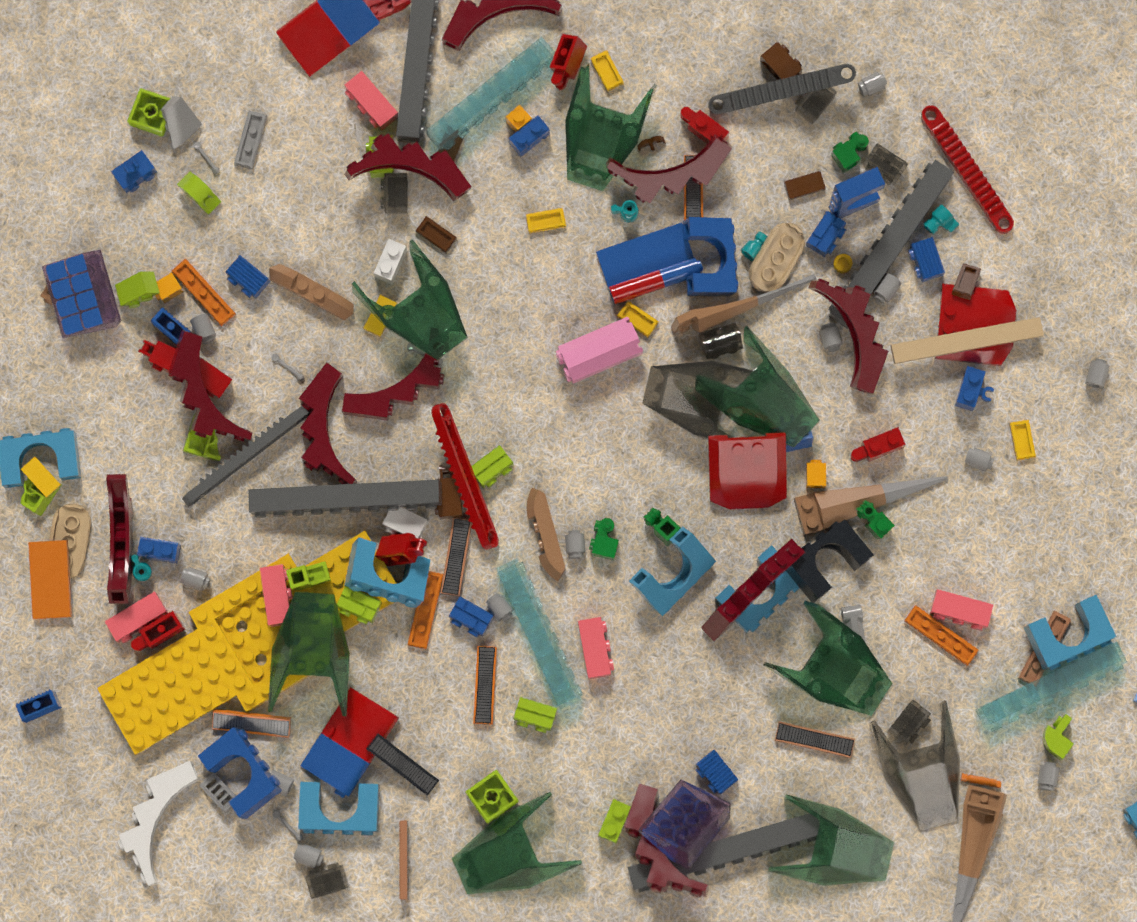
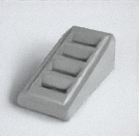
M211 773L199 786L227 813L232 806L229 804V801L225 805L222 802L229 795L232 797L230 800L236 795L215 773ZM215 779L217 782L208 789L206 786ZM220 784L222 787L213 794L212 791ZM225 790L227 793L218 800L217 797Z

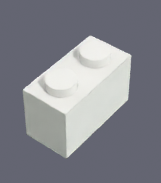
M388 239L374 271L375 278L393 285L407 253L405 245Z
M399 507L398 511H388L383 521V526L386 527L385 531L390 534L412 533L416 538H421L428 521Z

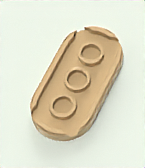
M780 223L770 231L759 253L752 262L749 269V278L753 287L758 291L767 293L781 288L805 247L804 234L796 224Z
M74 503L66 504L55 512L49 541L68 540L70 579L78 576L84 568L92 524L88 511L81 505Z

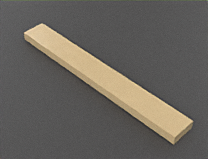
M1037 317L891 344L890 347L894 364L1043 337L1044 333L1041 319Z

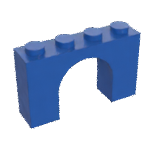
M878 167L836 184L832 192L830 205L828 206L830 213L841 219L878 203L880 196L877 191L885 187V182Z
M689 217L682 222L684 240L707 241L715 246L720 255V266L716 273H692L686 277L687 296H732L737 293V262L734 257L736 245L733 242L735 228L734 224H732V218Z
M233 727L200 753L198 757L207 771L216 773L235 758L243 757L248 761L251 767V780L242 792L229 801L238 817L247 819L282 790L279 787L280 782L277 777L269 772V765L258 756V749L248 741V734L243 729Z

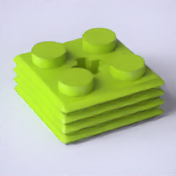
M140 88L127 120L129 126L163 137L166 132V121L163 118L161 109L171 98ZM154 109L155 114L150 116L148 114V111L152 112V110Z
M498 770L493 771L465 792L486 823L492 822L519 802ZM489 792L497 793L495 802L487 800Z

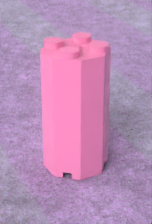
M625 317L558 346L556 357L560 365L564 364L563 373L567 382L572 381L574 384L643 354L642 347L639 348L638 343H640L633 324L629 322L628 317Z

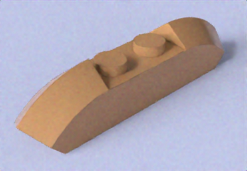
M282 264L269 268V277L273 283L345 321L353 315L354 304L332 290Z
M532 488L527 499L526 509L528 519H536L533 525L535 532H539L541 540H538L540 551H545L544 554L538 557L544 570L553 579L559 581L566 568L546 495L540 490Z

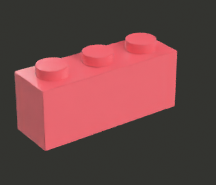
M362 71L344 84L346 96L351 101L355 100L358 103V110L363 115L366 113L370 117L369 122L375 129L378 127L383 131L398 118V112Z
M283 564L260 568L269 627L293 624L292 619L296 618L294 607L290 606V599H293L292 589L288 588L287 585L288 577L286 570L288 569H285Z
M937 589L934 594L930 614H933L935 619H952L954 624L963 626L966 623L970 624L972 629L982 631L983 628L986 629L989 625L994 605Z
M154 591L104 622L116 642L120 643L122 641V643H126L133 638V634L136 632L141 633V629L168 614V611L158 594Z
M601 617L579 620L578 625L588 680L611 676L614 665L613 660L608 659L607 654L611 649L609 640H605L604 633L607 632L606 622L602 621Z

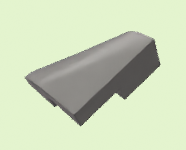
M172 96L161 109L163 118L166 121V132L170 133L172 141L170 147L172 149L184 143L202 125L182 97Z

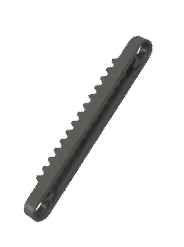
M845 63L718 94L709 100L708 107L712 113L722 114L846 84L855 79L856 69L852 64ZM850 68L852 76L847 79L842 77V69ZM716 99H720L723 102V108L720 110H716L713 107V101Z
M301 406L285 419L280 417L279 423L273 422V428L268 426L266 433L261 431V437L255 436V442L248 441L249 446L243 445V451L237 450L236 456L231 454V460L225 459L224 465L218 464V470L212 469L211 475L206 473L205 480L200 478V484L185 494L182 500L188 507L195 504L310 415L309 411Z

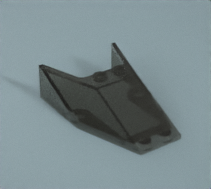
M715 361L651 366L642 404L695 436L707 440L708 436L727 435L728 438H733L717 427L725 389L731 386L766 383L768 374Z
M946 700L939 703L942 711L941 739L939 743L906 753H898L876 721L868 723L884 778L920 831L958 821L960 756Z

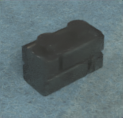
M829 87L807 93L805 96L801 95L795 102L797 105L795 111L813 125L836 97L837 91Z
M878 143L864 162L866 171L878 167L884 182L888 185H891V183L896 185L909 164Z
M384 173V179H381V190H384V197H381V209H384L385 214H408L407 173Z
M736 323L699 333L701 348L706 359H717L720 355L733 354L743 349L741 333Z
M912 699L888 729V732L904 745H907L909 742L913 744L919 736L917 731L921 727L925 729L931 721L928 718L931 713Z
M337 862L327 865L328 869L320 871V868L308 871L309 875L305 876L311 899L350 888L344 865L339 866Z

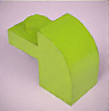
M190 171L177 184L208 215L222 202L199 177Z
M326 561L307 567L302 565L286 570L290 588L294 591L311 588L314 585L331 581Z
M1067 714L1063 715V717H1057L1053 723L1054 729L1049 725L1046 726L1042 736L1043 744L1047 751L1059 760H1063L1074 745L1073 742L1062 735L1073 719Z

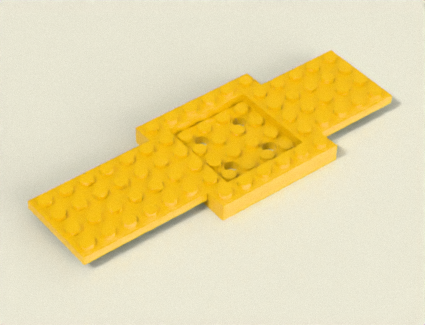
M366 531L361 532L305 565L307 567L326 561L331 581L303 590H292L293 599H290V606L294 607L296 618L292 619L293 624L275 627L268 626L259 570L189 611L188 613L198 629L98 687L97 690L133 753L138 755L236 696L244 710L250 712L348 654L338 636L361 622H358L356 620L357 617L352 614L347 617L339 613L340 609L336 605L345 587L352 544L358 538L371 541ZM289 553L268 565L283 564L285 569L297 567ZM374 555L373 566L378 577L387 583L396 584L385 563ZM287 580L288 588H290L289 580ZM380 596L374 597L382 601L378 612L395 603ZM241 621L246 622L248 625L247 630L244 632L237 630V624ZM292 635L300 637L298 645L290 644L289 640ZM260 654L267 657L264 665H258L256 662V658Z

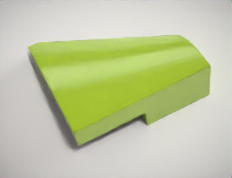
M193 415L182 451L220 461L221 456L218 452V438L215 434V429L212 436L206 435V438L195 435L196 431L191 429L195 415Z
M27 477V481H24V493L20 504L37 515L42 516L60 487L46 498Z

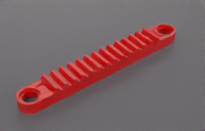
M933 105L926 106L921 113L922 122L995 230L1001 234L1009 233L1014 226V220L1005 208L1004 203L1001 202L1000 197L996 194L987 178L984 177L983 172L979 169V166L975 163L966 147L963 146L962 141L958 138V135L940 110ZM933 111L936 114V118L928 120L925 113ZM1001 219L1007 220L1009 227L1006 229L1001 228L999 221Z
M445 403L434 405L431 409V414L437 428L435 434L440 436L438 442L443 444L441 450H445L444 457H448L446 463L451 465L449 471L454 473L452 478L456 479L455 486H459L457 492L462 494L460 500L465 502L463 504V507L467 508L465 513L470 515L468 521L473 523L471 529H475L480 544L484 549L495 548L499 543L498 535L451 411Z

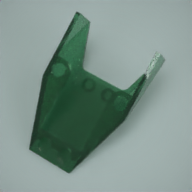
M585 62L581 66L565 119L567 180L601 191L606 188L614 177L607 171L606 162L611 157L620 164H623L637 145L657 88L656 84H653L634 112L628 115L594 104L591 101L589 63Z
M412 239L409 241V248L421 282V287L395 307L392 305L382 307L369 299L355 281L352 283V293L387 329L432 358L439 360L468 337L448 282Z
M746 326L744 328L743 341L760 354L763 362L736 388L698 374L695 377V390L737 425L766 436V433H786V444L795 447L820 422V419L789 371L752 330Z
M294 593L272 646L268 712L273 711L287 676L306 675L330 677L333 680L342 716L347 715L350 652L334 594Z
M805 600L804 606L823 634L821 641L800 671L767 662L763 666L819 702L872 716L892 685L891 680L859 634L820 605Z
M551 791L494 819L452 858L467 894L529 889L583 865L581 860L540 863L523 828V822L547 799L552 797Z
M788 794L784 795V800L792 802L819 820L818 833L812 859L808 864L769 867L767 872L822 886L886 881L894 846L892 840L842 809Z

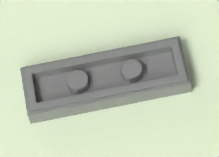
M248 111L234 165L253 169L267 120L266 114Z

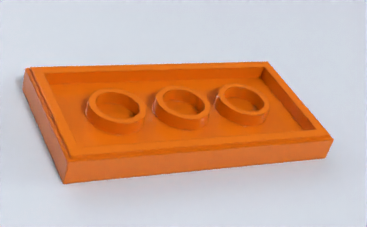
M68 540L28 542L32 618L72 617Z

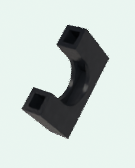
M845 519L840 523L838 521L834 522L828 527L830 531L826 534L821 532L814 538L816 541L812 545L809 542L804 545L802 549L805 553L786 570L812 604L832 588L816 566L815 558L817 551L832 549L838 552L854 571L874 556Z

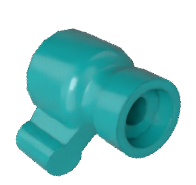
M627 200L621 207L612 205L611 213L620 214L623 221L632 223L638 218L639 209L634 201Z
M942 204L932 212V218L923 223V226L932 235L938 231L939 226L952 233L960 225L950 211Z
M759 231L754 236V240L747 241L741 248V253L753 262L767 236Z
M136 554L132 555L131 560L135 563L132 572L134 578L138 581H147L152 576L151 566L140 562Z

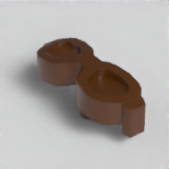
M653 136L650 139L642 140L637 145V148L640 152L642 148L650 145L651 151H654L653 144L666 143L664 137Z

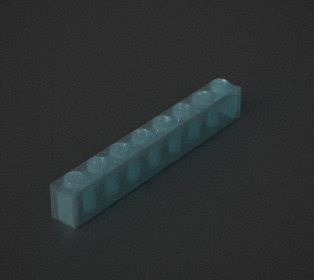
M540 37L426 130L428 138L441 152L444 149L449 150L454 146L455 140L459 137L464 138L470 132V128L480 125L486 115L495 113L502 102L507 103L513 97V93L517 90L520 92L527 86L529 80L538 78L545 67L550 68L555 51L543 37Z
M515 559L497 567L496 571L559 709L562 710L580 702V696L583 693L579 685H574L572 678H575L571 667L567 668L564 663L567 658L563 650H558L556 645L559 642L555 632L551 633L548 628L551 623L547 614L542 615L540 610L543 607L539 597L535 598L532 593L535 588L531 579L527 580L524 575L527 571L523 562L519 563Z
M1115 641L975 710L985 730L991 729L994 732L1002 728V723L1008 721L1010 724L1020 719L1018 715L1022 713L1029 715L1037 711V706L1043 704L1045 707L1055 702L1053 698L1059 695L1061 698L1066 697L1072 693V689L1076 687L1082 689L1088 686V681L1094 678L1096 681L1106 677L1105 673L1110 670L1114 673L1123 669V664L1127 663V660L1118 642Z

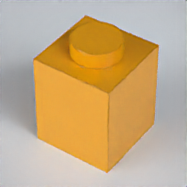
M520 104L505 116L506 123L515 133L532 120V117Z
M172 272L157 281L160 293L155 295L158 301L162 299L165 304L184 292Z
M810 460V463L806 464V488H825L826 463H822V460Z

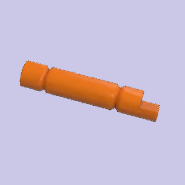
M961 774V781L1001 788V781L996 779Z

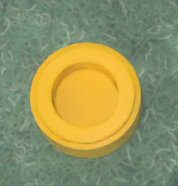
M839 254L833 262L834 269L842 274L849 272L853 265L851 257L847 254Z

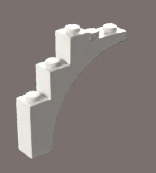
M191 761L147 779V791L154 798L133 807V819L136 824L139 823L140 825L119 834L120 840H118L120 849L122 851L125 850L126 853L134 851L135 854L132 855L136 866L140 865L142 870L140 873L141 879L148 886L158 883L152 858L153 838L157 824L164 810L174 797L189 785L200 780Z

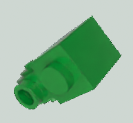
M856 131L848 137L849 141L845 143L839 142L833 147L831 156L843 173L860 163L861 158L855 150L865 151L867 149L869 139L866 135L859 134Z
M864 500L863 504H860L855 509L857 516L867 521L864 526L877 540L882 539L895 525L883 512H877L872 502Z
M653 507L643 516L645 524L654 529V534L667 547L671 545L670 539L681 527L668 515L663 519L661 511Z
M604 518L600 521L596 520L594 531L597 534L595 539H591L589 550H592L593 556L614 561L619 540L609 538L607 533H611L614 530V522L610 518Z

